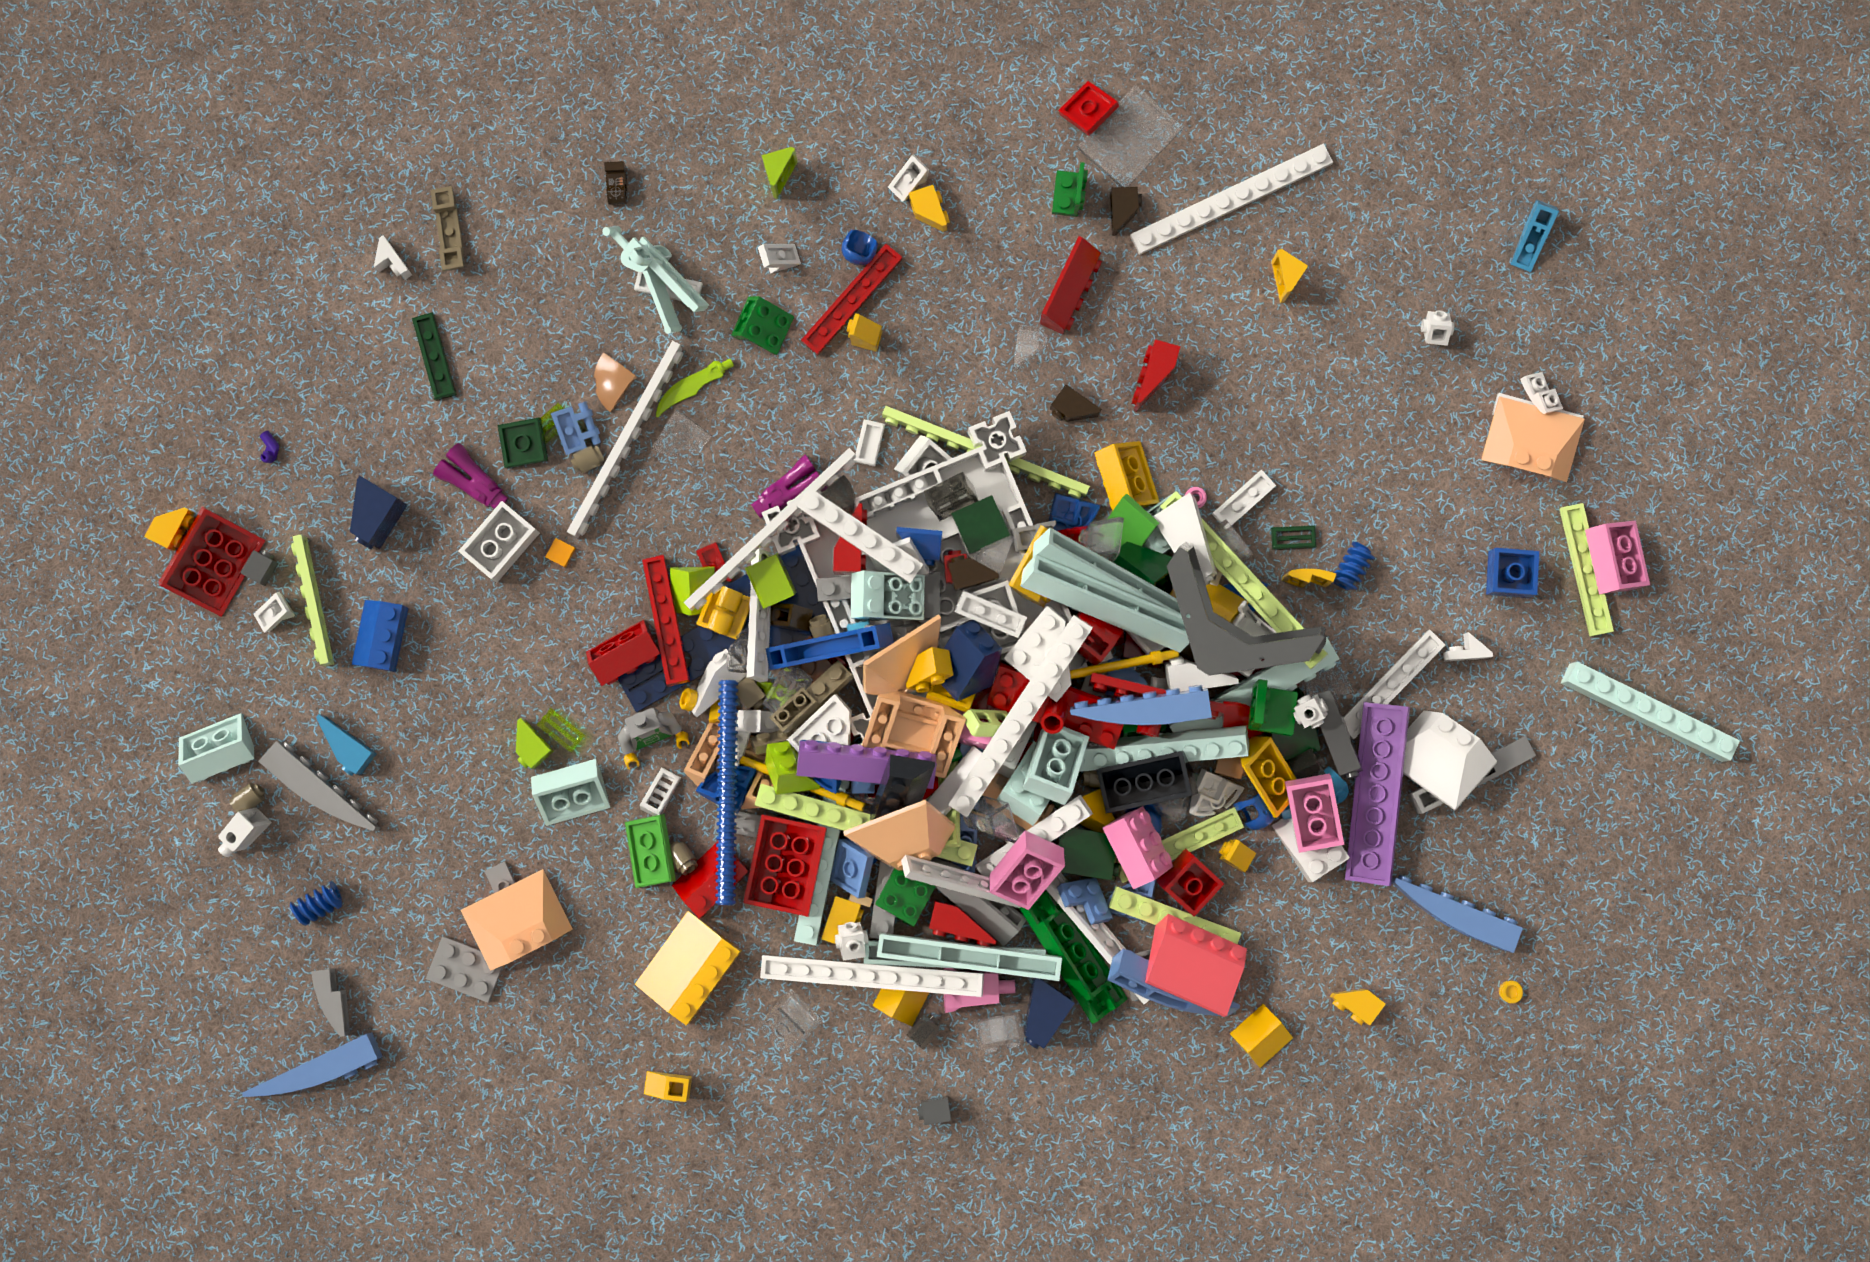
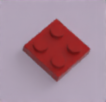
M1087 81L1058 111L1060 116L1090 136L1119 107L1117 100Z

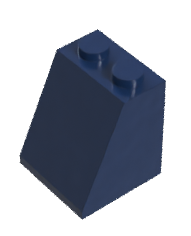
M359 475L356 483L350 533L356 536L354 540L371 550L373 547L380 549L406 509L407 504Z
M975 620L956 627L943 648L950 652L953 676L946 679L941 685L958 702L993 686L1002 648Z
M1033 978L1024 1034L1027 1043L1036 1049L1039 1046L1044 1049L1075 1003L1039 978Z

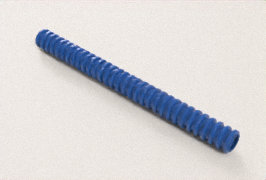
M721 680L718 682V685L721 686L718 692L721 695L718 696V699H720L718 706H720L718 713H720L718 720H720L718 727H720L718 734H720L718 741H720L718 745L720 751L717 752V755H720V758L717 759V762H720V765L717 766V769H719V773H717V776H719V780H717V783H719V787H717V790H719V794H717L719 801H717L719 808H717L719 812L717 819H719V822L716 825L719 826V829L716 832L719 833V836L716 837V840H718L716 847H718V851H716V854H718V858H716V861H718V865H716V868H718V872H716V875H718V879H716V883H718L716 890H718V893L715 896L718 897V901H715V904L734 905L736 904V901H734V897H736L734 890H736V886H734V883H736V879H734L736 872H734V868H736V865H734V861H736V858H734V854H736L734 847L737 846L734 843V840H737V837L734 836V833H737V830L734 829L737 826L735 819H737V815H735L737 808H735L737 801H735L737 794H735L737 787H735L737 773H735V770L738 769V766H735V763L738 762V759H735V756L738 755V752L735 751L738 748V745H736V741H738V738H736V734H738V731H736V727H738L736 723L738 720L736 716L738 713L736 709L738 706L736 702L738 696L736 693L739 691L736 686L739 685V682L736 680Z

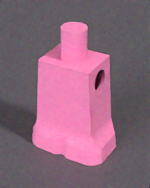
M943 968V970L961 971L955 968ZM962 971L984 973L983 997L944 994V1011L948 1013L962 1007L999 1003V994L1015 993V980H999L998 973Z

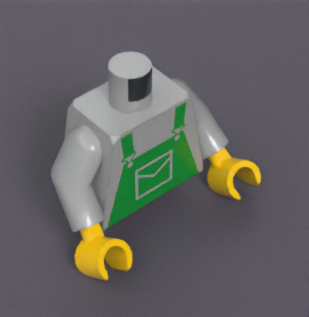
M650 708L624 720L626 726L618 734L622 752L626 754L624 762L629 770V763L633 761L639 767L638 758L635 753H632L633 751L675 735L676 745L679 749H682L681 741H686L690 745L688 733L681 731L682 728L674 715L670 712H660L656 708Z

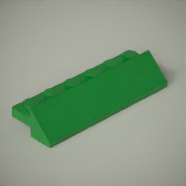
M1047 890L1041 894L1029 910L1023 907L1019 908L1048 955L1062 957L1060 974L1092 1024L1098 1022L1128 999L1119 985L1108 981L1110 969L1098 950Z

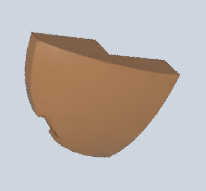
M603 353L596 365L594 378L596 379L597 396L610 413L624 397L623 394L637 377L613 358Z

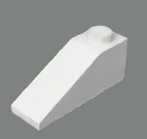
M727 649L717 653L713 660L709 662L696 688L698 698L692 710L696 717L718 700V696L721 695L718 692V689L721 688L718 682L721 680H736L740 682L747 676L745 670Z

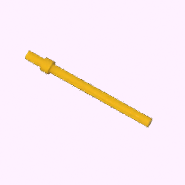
M1160 650L1152 651L1149 655L1070 670L1071 679L1090 676L1092 672L1100 674L1150 663L1152 665L1161 664L1165 660L1179 658V652L1175 650L1164 652Z
M746 756L741 757V765L754 768L759 772L769 775L766 764ZM821 786L820 789L808 790L834 800L836 804L843 807L849 806L859 811H863L865 807L864 802L853 799L849 794L842 791L835 794Z

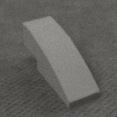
M335 968L312 971L314 990L324 1015L340 1037L350 1035L346 990L337 991Z

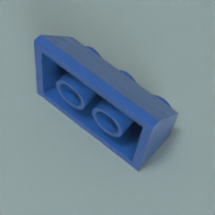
M365 600L351 665L396 672L409 608L400 604Z

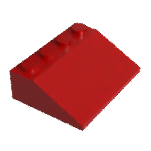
M202 506L158 584L222 617L245 577L240 573L253 550L259 552L265 540Z
M761 815L743 903L809 917L827 828Z

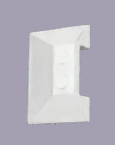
M1424 710L1408 728L1403 774L1453 810H1456L1497 764V760L1479 737L1444 713Z

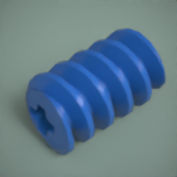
M1355 541L1352 542L1353 548L1350 547L1347 550L1349 555L1343 557L1345 563H1339L1338 567L1340 570L1334 572L1336 573V578L1333 583L1345 590H1357L1358 588L1353 583L1362 582L1358 574L1366 575L1362 568L1371 567L1367 559L1375 560V557L1366 546Z
M333 881L329 882L330 889L325 885L321 886L323 893H320L317 889L313 890V898L309 893L305 894L306 902L298 898V906L290 902V909L293 915L302 925H309L310 920L313 922L317 921L318 916L324 917L326 912L332 913L334 907L337 909L342 907L340 891Z

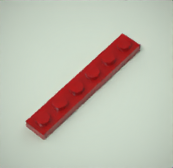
M885 244L874 256L873 260L865 266L806 333L801 342L818 356L902 261V256Z
M659 555L643 559L642 562L666 685L670 687L690 682L665 556Z

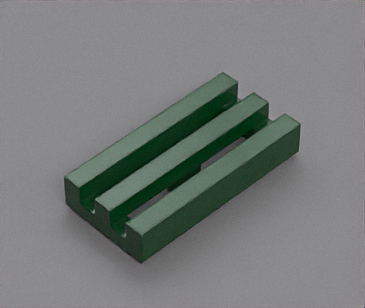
M1315 525L1270 528L1272 550L1317 547ZM1311 531V535L1276 536V532ZM1311 540V543L1277 544V541Z

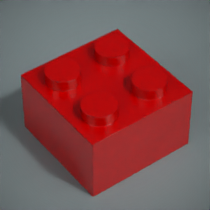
M1185 848L1172 862L1173 867L1162 874L1156 882L1195 917L1224 883Z

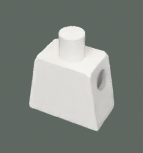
M257 808L238 811L218 837L223 844L218 848V851L223 856L229 857L233 852L247 849L272 822Z

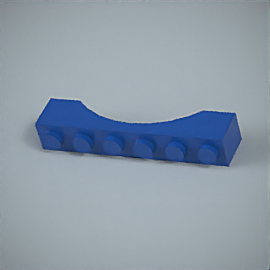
M890 623L765 648L769 669L774 670L887 647L894 643Z

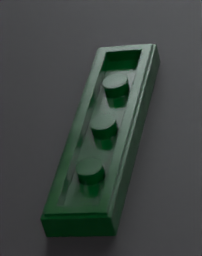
M431 312L412 318L434 400L438 401L457 395L434 313Z

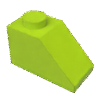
M520 718L517 720L516 753L520 756L517 760L526 769L528 767L535 769L554 750L525 719Z

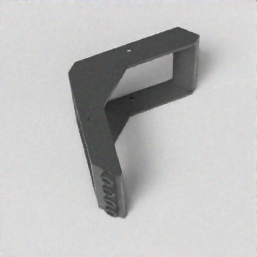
M1188 542L1179 546L1168 563L1167 569L1197 668L1205 674L1211 676L1306 662L1311 659L1314 653L1319 654L1325 646L1327 635H1325L1326 628L1323 626L1253 637L1216 614L1212 608L1195 548Z

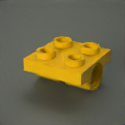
M723 586L716 594L711 593L707 596V602L703 605L696 625L738 641L750 612V597Z

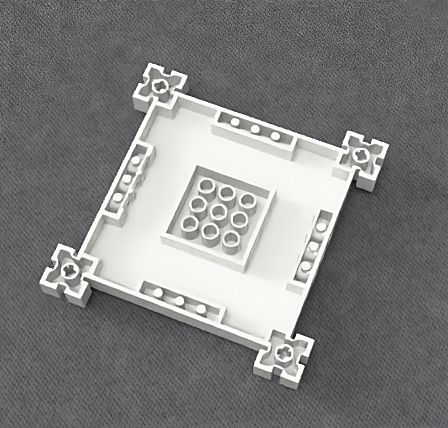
M1010 411L993 417V425L989 427L983 421L968 428V434L974 448L981 447L837 505L852 516L858 504L862 503L863 509H867V526L891 543L900 541L896 537L897 527L942 531L939 563L935 562L934 566H928L929 574L940 572V639L952 635L957 627L956 624H965L972 621L970 618L954 612L963 590L967 591L994 582L990 581L955 592L953 584H946L944 555H948V551L961 550V554H967V558L970 557L998 572L999 579L1006 578L1010 583L1027 550L1016 552L1011 531L1015 528L1032 526L1033 523L1005 459L1007 457L1008 461L1011 462L1025 456L1027 452L1021 437L1017 436L1014 438L1012 432L1016 430V425ZM992 495L1011 536L969 555L951 513ZM779 506L762 512L766 525L781 512ZM803 512L797 518L793 516L788 521L790 523L789 526L781 533L777 531L778 535L772 537L780 556L796 550L794 543H799L815 584L816 579L850 576L834 575L833 572L834 547L840 536L812 517L805 518L809 516ZM862 552V555H866V570L862 571L878 572L869 556ZM1011 588L1019 614L1027 617L1023 626L1025 632L1047 606L1051 607L1066 620V626L1071 620L1072 616L1066 605L1051 600L1043 608L1021 597ZM851 599L823 602L836 634L847 632V624L861 622L859 619L851 618ZM929 620L870 621V624L890 623L891 626H902L909 623L917 624L918 628ZM864 651L845 655L871 718L878 696L866 694L863 689ZM1111 651L1101 663L1113 658ZM1008 652L1001 654L996 675L1001 662L1012 666L1004 659ZM1077 652L1069 663L1070 670L1088 667L1086 663L1088 660ZM914 690L911 694L926 698L927 692L917 693ZM864 713L851 718L853 736L855 737L860 734L862 740L870 718L866 719Z

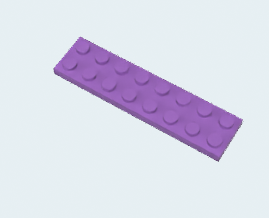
M1368 702L1363 704L1358 758L1363 771L1359 772V776L1355 780L1348 856L1350 858L1347 860L1345 880L1391 886L1410 707Z

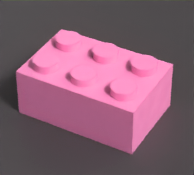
M1636 521L1607 523L1585 530L1599 595L1630 591L1650 585Z
M1330 773L1285 781L1299 853L1344 845Z
M1143 806L1121 815L1103 827L1133 889L1156 880L1173 867L1171 857L1166 852L1161 842V837L1154 829L1151 817Z
M1025 830L989 874L990 893L1029 910L1065 867L1064 848Z

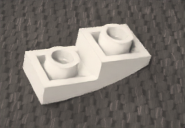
M1543 372L1527 375L1520 379L1529 398L1540 412L1547 414L1563 409L1556 389L1549 390Z

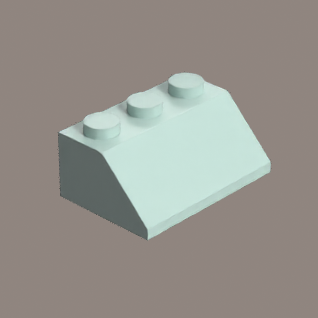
M242 713L179 738L178 766L191 784L205 780L220 772H225L240 764L248 763L254 759V745Z
M596 759L531 777L532 796L546 826L610 808L602 773Z

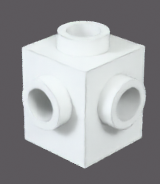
M1428 311L1426 319H1423L1421 323V332H1424L1426 343L1448 346L1450 335H1453L1454 322H1451L1450 313Z
M1308 694L1297 700L1298 704L1294 707L1295 712L1293 714L1299 725L1303 724L1304 728L1311 726L1313 729L1324 723L1323 719L1328 715V707L1325 701L1319 698L1318 694L1312 697ZM1306 710H1312L1313 716L1309 717Z
M848 922L844 925H838V935H835L836 948H840L843 961L866 957L865 944H868V935L866 930H862L860 922Z

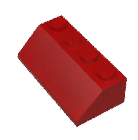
M1078 236L1041 313L1040 324L1062 335L1066 329L1070 331L1075 320L1072 318L1075 310L1079 312L1084 301L1081 296L1084 291L1088 292L1093 280L1090 277L1093 272H1098L1102 261L1099 260L1101 252L1081 236Z

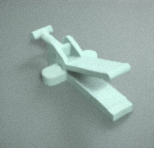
M619 226L603 228V234L611 236L624 249L621 254L622 264L637 272H643L663 323L665 333H675L682 330L665 284L693 312L705 311L708 308L709 304L668 262L672 254L667 248L661 245L653 246L646 237H642L640 241L634 237L628 242L621 235L622 230Z

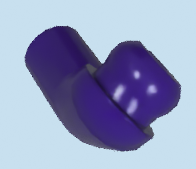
M265 431L260 435V438L266 445V449L260 457L264 463H273L277 459L279 444L269 431Z

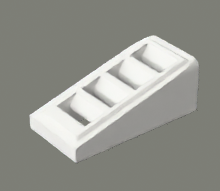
M661 767L643 798L640 809L652 816L662 815L681 777ZM662 776L672 781V785L661 781ZM660 785L668 790V792L665 793L657 789V786ZM655 793L664 799L660 801L653 797V794ZM649 801L658 805V809L648 805Z

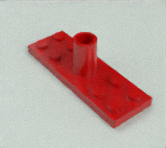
M1001 662L987 705L1010 712L1030 680L1013 666ZM1069 687L1057 702L1047 696L1032 721L1040 723L1043 730L1047 733L1056 734L1063 727L1089 736L1088 741L1111 749H1115L1124 725L1071 715L1070 707H1074V703L1088 701V704H1095L1098 699H1102Z
M1093 672L1088 685L1093 687L1092 691L1103 694L1106 691L1115 692L1114 696L1119 698L1124 695H1134L1136 698L1143 697V693L1156 691L1157 695L1166 694L1164 689ZM1210 701L1212 718L1207 719L1216 720V718H1220L1225 713L1227 704ZM1161 724L1138 725L1136 732L1146 736L1159 737Z

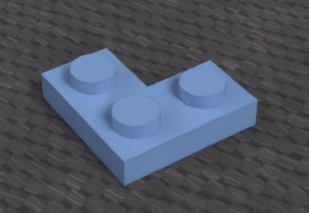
M1097 878L1061 883L1057 887L1064 907L1083 905L1091 925L1108 922L1113 918Z

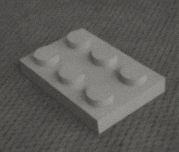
M442 936L425 979L488 1003L503 966L490 971L481 950Z

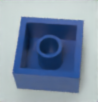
M1494 548L1488 551L1486 595L1532 598L1536 596L1538 591L1540 551Z

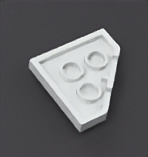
M1047 606L1004 659L1031 680L1065 629L1066 620L1051 607ZM1069 665L1048 695L1055 702L1060 699L1072 684Z
M834 694L787 740L797 752H799L800 740L837 742L841 745L850 746L852 710L837 694Z

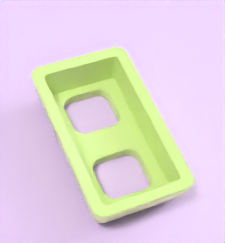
M970 709L962 716L966 718L965 724L973 736L993 737L1002 724L998 719L1004 721L1008 713L1001 710ZM979 719H988L989 722H982Z

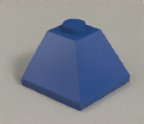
M897 527L896 537L899 540L910 537L927 566H934L935 562L939 563L942 531Z

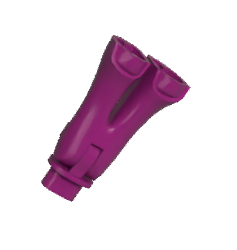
M461 443L454 445L447 452L446 458L465 471L472 480L458 472L445 459H442L433 471V476L458 487L486 507L491 506L495 509L501 501L506 503L508 497L502 493L503 490L473 461Z
M805 454L784 476L767 487L761 493V496L758 495L759 499L751 505L760 518L763 517V511L779 506V509L782 510L787 506L788 501L795 499L820 475ZM813 473V474L810 475L808 478H806L805 480H803L802 482H800L799 484H797L796 486H794L793 488H791V489L789 490V488H790L794 483H796V482L799 481L800 479L804 478L805 476H807V475ZM825 486L821 492L828 490V487Z

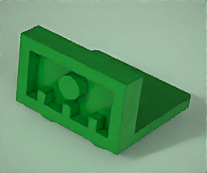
M1080 162L1078 173L1057 170L1052 214L1077 217L1078 211H1083L1086 191L1082 190H1085L1088 170L1084 169V162Z
M760 296L748 297L731 336L739 340H749L768 352L777 355L794 316Z
M1258 679L1252 687L1248 729L1292 736L1294 734L1295 717L1293 712H1295L1294 707L1297 705V692L1267 687L1268 680Z
M894 868L875 905L901 919L903 923L915 926L935 886L905 878L903 870L898 871Z

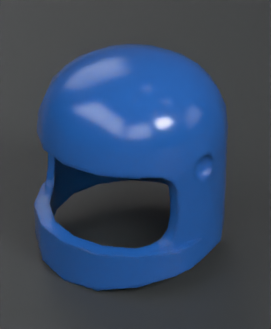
M1259 794L1253 796L1254 798L1233 804L1236 811H1243L1246 816L1244 824L1251 830L1263 829L1274 820L1273 815ZM1249 805L1255 806L1258 811V817L1251 820L1245 807Z

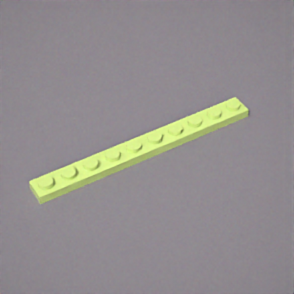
M885 406L882 413L886 423L896 427L898 424L905 426V430L912 434L923 433L933 442H938V440L946 442V446L958 451L961 448L969 452L981 447L974 448L969 438L888 406ZM1005 457L1011 473L1019 475L1022 472L1027 474V478L1034 482L1045 481L1048 483V487L1058 491L1061 488L1069 491L1068 494L1078 499L1081 496L1086 497L1090 487L1086 484L1020 458L1009 462L1007 457Z
M1176 491L1160 507L1164 510L1182 498V496ZM1202 519L1214 565L1277 633L1305 629ZM1322 649L1319 654L1314 653L1311 659L1304 663L1310 669H1313L1328 653Z
M760 784L754 805L842 831L870 821V814L793 792L776 795L774 787ZM961 840V846L943 849L937 857L972 867L978 845Z

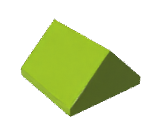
M793 147L762 155L772 194L776 199H778L798 163L796 151Z
M778 553L745 568L763 609L797 593Z
M715 567L670 568L671 590L677 613L690 616L701 613L703 606L699 610L696 608L690 610L684 602L715 574Z

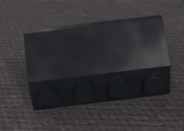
M1184 751L1096 769L1106 813L1198 794L1194 772Z
M890 754L870 810V821L922 801L934 771L935 762Z

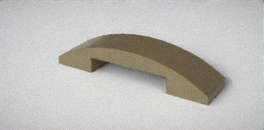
M453 187L432 189L430 191L433 210L436 214L442 271L464 268L463 240Z

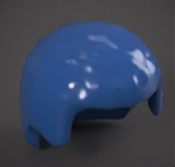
M854 229L844 238L841 251L848 262L854 265H867L873 260L878 243L869 234Z

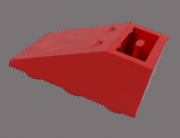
M1156 339L1153 345H1148L1143 363L1147 365L1142 366L1137 381L1141 386L1136 387L1131 403L1135 405L1134 411L1137 412L1170 378L1181 346Z
M859 503L852 516L867 526V509H863V504ZM840 537L834 547V575L852 576L854 572L866 570V555H862L861 550Z
M1079 612L1077 617L1093 628L1077 652L1093 665H1098L1114 647L1124 629Z
M935 901L929 929H933L932 934L946 937V933L955 935L954 939L968 942V938L977 940V945L990 947L991 943L996 944V940L958 906Z

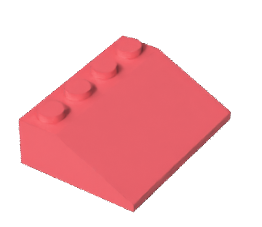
M1167 914L1155 925L1145 983L1226 1017L1244 970L1247 948Z

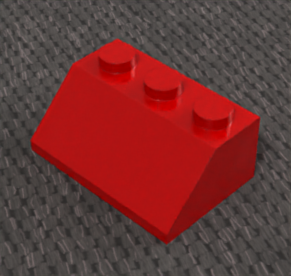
M644 620L586 651L588 665L601 686L613 684L619 679V676L636 671L639 665L644 662L650 663L658 657L657 655L660 654L659 648Z
M718 841L696 861L698 866L694 871L687 875H682L671 885L683 902L699 919L703 918L716 905L715 901H718V897L715 896L718 893V890H716V886H718V883H716V879H718V875H716V872H718V868H716V865H718V861H716V858H718V854H716L718 847H716ZM734 854V858H736V861H734V865H736V868H734V872H736L734 876L736 883H734V886H736L750 870Z

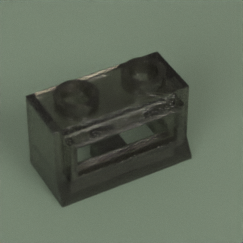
M964 472L923 491L928 506L935 513L939 521L952 516L951 513L979 501L974 485ZM967 494L966 497L962 499L959 498L960 496ZM948 502L951 503L950 505H948V506H946V507L940 509V507H941L942 505H944V504H946V503H948Z

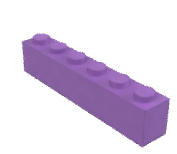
M806 740L799 743L797 776L880 784L891 754L935 762V768L927 786L928 789H933L937 766L936 754H931L927 751L918 753L909 752L905 749L888 750L884 747L868 748L858 744L848 746L837 742L818 743L815 740Z

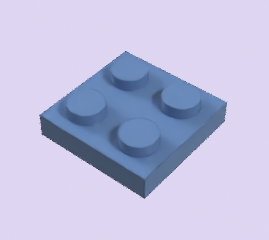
M839 839L830 881L858 899L865 898L874 856L847 839Z

